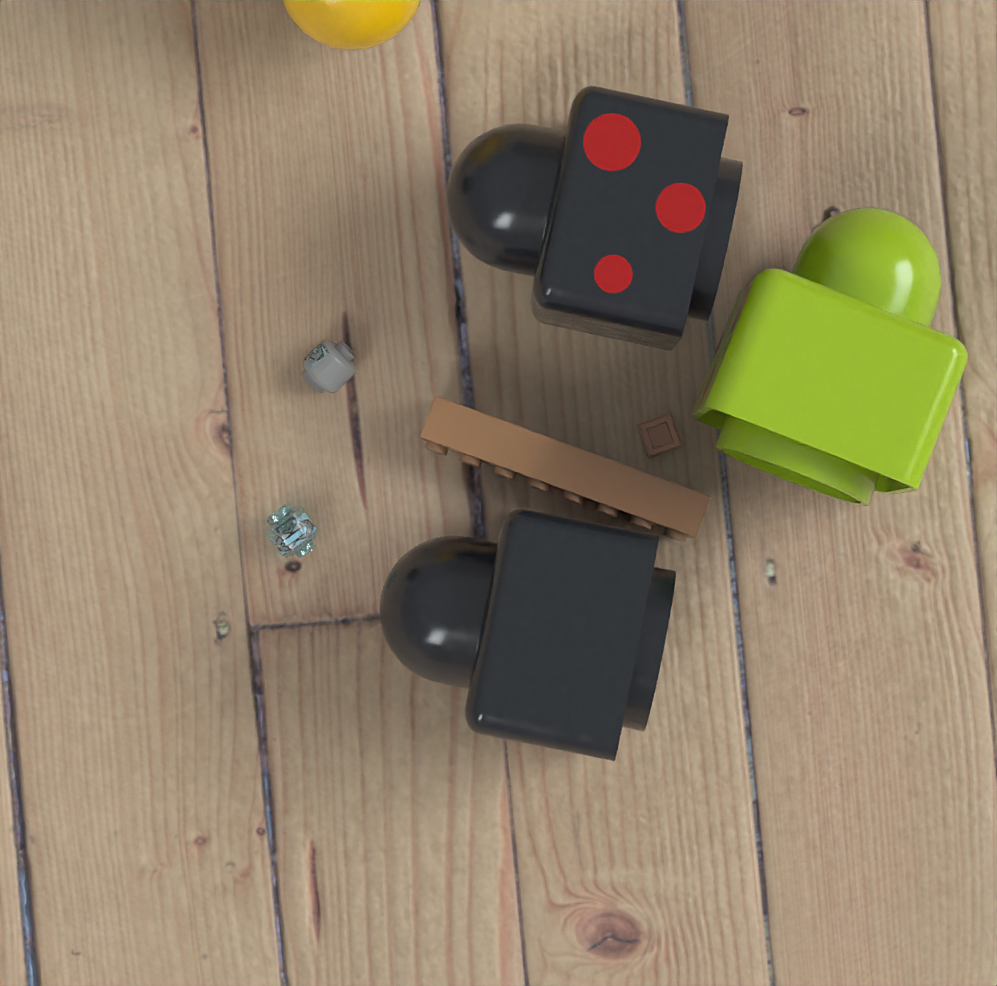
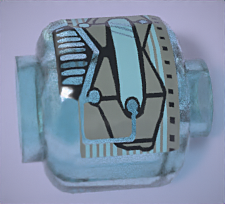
M287 503L274 511L266 519L268 525L265 529V535L281 556L290 557L296 554L298 558H302L316 547L313 540L318 535V526L302 506L296 505L291 507Z

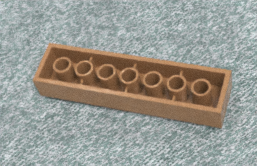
M438 396L434 397L420 438L426 441V449L444 456L447 455L448 450L461 454L459 458L461 462L477 468L481 467L482 462L495 467L493 472L496 475L513 481L516 475L529 479L527 486L548 493L550 487L563 491L562 499L578 505H582L584 499L596 503L595 511L614 518L617 517L618 512L631 516L629 523L647 530L651 529L652 525L659 526L665 529L664 536L680 542H685L687 537L696 538L711 497Z

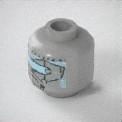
M323 340L304 358L303 366L305 370L302 372V375L319 393L324 391L335 393L354 376L356 367L352 359L355 357V354L343 341L336 344L330 340Z

